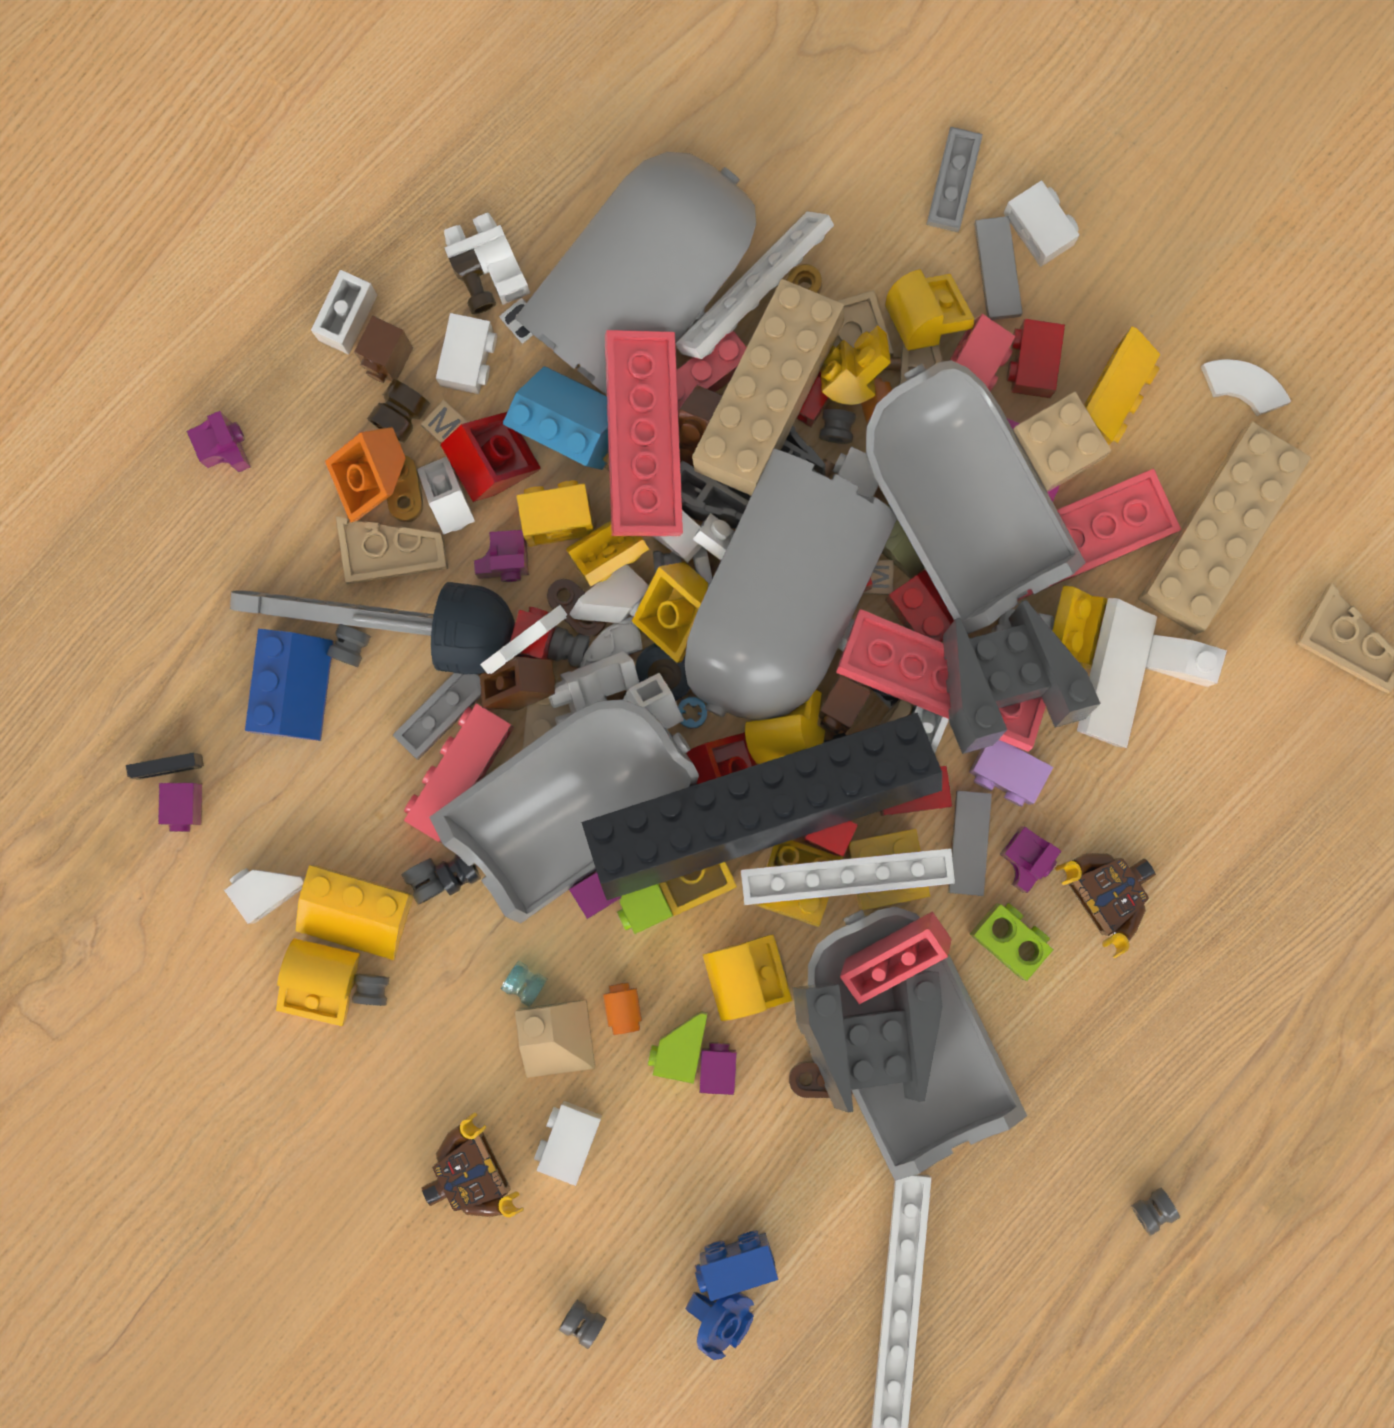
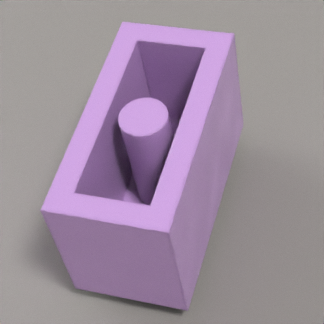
M998 740L993 746L980 750L969 773L976 776L974 782L991 791L995 786L1006 792L1005 799L1022 807L1024 803L1028 805L1035 803L1053 767L1013 745Z

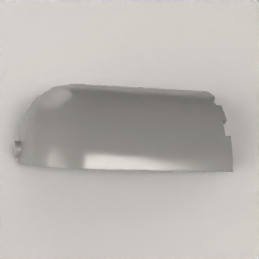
M665 152L644 160L623 179L515 319L540 341L554 350V353L575 369L580 364L581 366L577 370L607 395L606 331L675 332L676 343L732 274L749 248L756 226L755 205L747 194L736 185L740 179L726 167L720 172L695 155L682 152Z
M952 360L938 362L925 369L922 363L904 373L907 381L895 387L876 404L867 425L866 454L875 480L954 620L961 618L967 634H970L992 624L1004 613L1018 605L1017 599L1028 594L1027 591L1029 589L1032 590L1033 594H1036L1050 585L1073 575L1086 562L1001 407L987 386L969 368Z
M773 449L697 611L687 640L684 663L687 684L696 697L707 703L705 708L707 711L723 718L726 713L757 721L788 715L809 700L830 666L897 520L893 510L876 497L869 498L857 494L856 492L859 488L857 485L836 474L831 480L813 469L815 464L777 449Z
M626 700L597 701L571 714L429 818L445 847L457 854L468 866L475 863L486 876L481 881L494 897L504 916L521 924L596 871L581 822L697 785L699 774L686 754L690 751V747L680 733L672 736L649 710Z
M899 907L877 910L866 916L863 910H860L845 917V926L835 930L817 944L808 964V985L822 983L840 985L843 1016L895 1009L892 987L859 1005L840 978L846 958L916 921L920 917L913 912ZM950 955L925 969V971L939 972L942 998V1013L925 1101L918 1102L905 1098L903 1083L852 1090L895 1181L920 1174L938 1161L953 1154L952 1148L969 1141L972 1145L990 1136L1010 1130L1027 1117Z

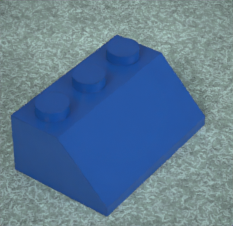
M258 628L245 731L254 734L321 741L332 657L326 654L330 645L334 644L333 640L293 632Z

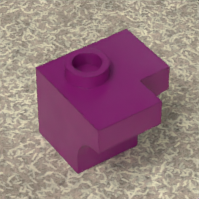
M221 411L207 416L208 418L205 422L186 431L199 462L207 468L219 463H228L238 472L251 468L241 445L245 437L237 422L232 423Z
M522 530L489 532L490 547L484 557L474 560L475 575L478 579L501 577V582L521 581V576L529 575L527 542Z
M1024 826L1017 830L1000 855L1008 860L1014 868L1015 877L1012 885L1022 893H1028L1038 879L1047 877L1057 864L1056 858L1061 853V850Z

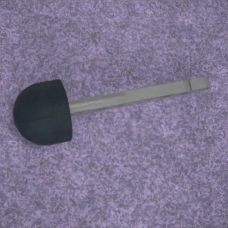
M447 582L442 587L434 614L243 590L231 591L230 609L235 611L431 636V656L435 669L460 674H480L486 672L480 664L510 642L515 626V620L509 606L497 593L482 586Z

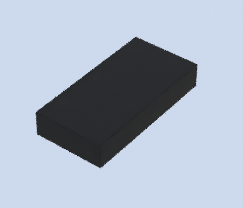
M193 752L126 765L127 777H130V779L141 780L200 769L204 766L202 754Z

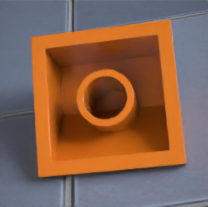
M393 427L360 432L325 460L350 523L359 520L394 492L406 458Z

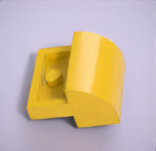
M921 269L912 271L897 280L886 296L885 307L907 351L939 345L942 334L973 329L975 318L951 274L925 278Z
M877 325L871 332L866 331L861 334L856 340L854 348L845 340L836 347L832 346L821 367L822 392L833 401L850 405L859 404L876 395L874 378L891 363L887 333Z
M611 520L566 548L576 568L590 586L607 580L613 572L626 564L637 561L641 554L649 550L641 536H612Z
M1063 586L1052 631L1083 668L1091 669L1108 599L1091 596L1076 587Z
M815 690L808 701L788 715L746 722L745 737L747 746L757 764L823 743L825 730L817 725L821 692Z
M790 840L772 847L766 867L842 860L843 858ZM829 897L753 905L819 927Z
M774 934L702 954L721 1021L750 1016L792 1001Z
M293 938L284 955L278 976L277 986L280 987L276 1011L343 1026L347 1019L351 990L355 985L354 979L355 974H357L360 953Z

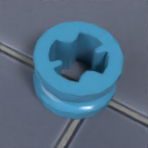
M688 697L678 705L681 715L686 714V710H683L686 705L690 704L693 708L698 705L702 712H698L701 718L696 722L692 718L687 721L683 718L684 721L680 723L690 729L698 728L707 718L706 706L700 699Z

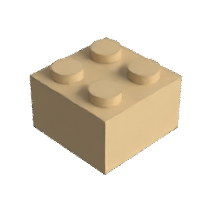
M1076 392L1020 423L1013 429L1047 492L1100 462L1112 451Z

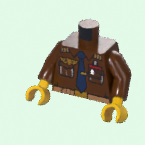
M1087 853L1072 861L1057 865L1055 867L1056 871L1064 869L1067 874L1066 880L1061 882L1062 885L1068 884L1101 935L1109 936L1113 933L1111 937L1102 942V946L1104 948L1110 944L1115 946L1116 953L1113 955V958H1117L1127 952L1130 945L1129 941L1137 932L1146 912L1144 904L1148 901L1149 897L1141 885L1156 875L1151 864L1143 858L1129 868L1123 858L1114 859L1108 853Z
M474 1112L446 1135L436 1152L438 1162L432 1167L437 1180L422 1187L423 1195L430 1206L447 1198L453 1211L462 1210L466 1215L494 1217L503 1215L511 1218L524 1211V1207L516 1208L513 1204V1199L520 1196V1194L515 1191L507 1195L511 1188L483 1133L486 1125L481 1128L474 1125L473 1118L478 1115Z

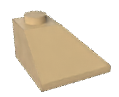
M587 1000L520 1008L515 1011L519 1048L527 1078L595 1069Z

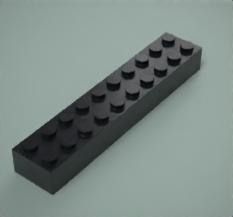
M914 713L581 823L606 900H610L942 791V770L918 713Z

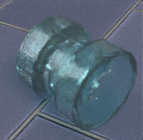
M518 961L504 981L501 990L509 995H517L520 997L521 1003L530 1008L548 978L540 973L533 974L528 970L526 964Z

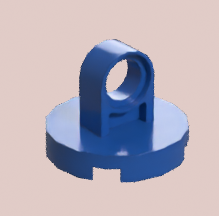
M694 1292L685 1309L702 1322L697 1336L698 1349L713 1360L726 1357L722 1351L729 1345L736 1348L747 1334L754 1314L749 1312V1307L754 1306V1302L741 1292L719 1298L716 1302L710 1301L705 1295Z

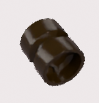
M393 379L383 393L386 403H378L367 419L379 429L393 427L398 441L405 443L413 431L411 420L421 419L430 403L406 384Z

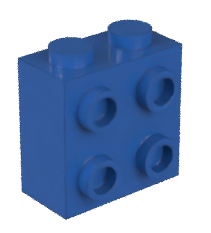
M757 1230L749 1231L739 1235V1241L725 1245L724 1241H718L705 1246V1252L700 1253V1264L695 1265V1275L700 1292L707 1291L710 1301L779 1280L766 1233L758 1234Z

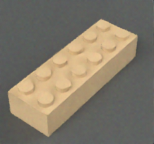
M781 279L692 456L696 472L752 496L773 449L781 451L844 323V304Z
M1251 422L1240 432L1138 600L1195 635L1205 631L1311 457L1256 423Z

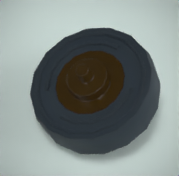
M653 643L645 648L637 658L635 669L639 683L660 673L672 692L675 701L684 697L691 689L687 684L684 665L685 656L682 662L676 663L656 643Z

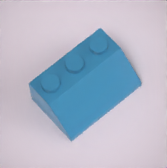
M546 366L540 369L516 392L503 425L584 466L603 470L609 457L607 396Z

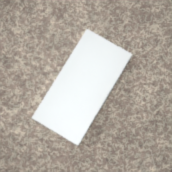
M1108 598L1089 677L1101 704L1086 719L1079 721L1078 732L1117 747L1127 748L1157 616L1120 599Z

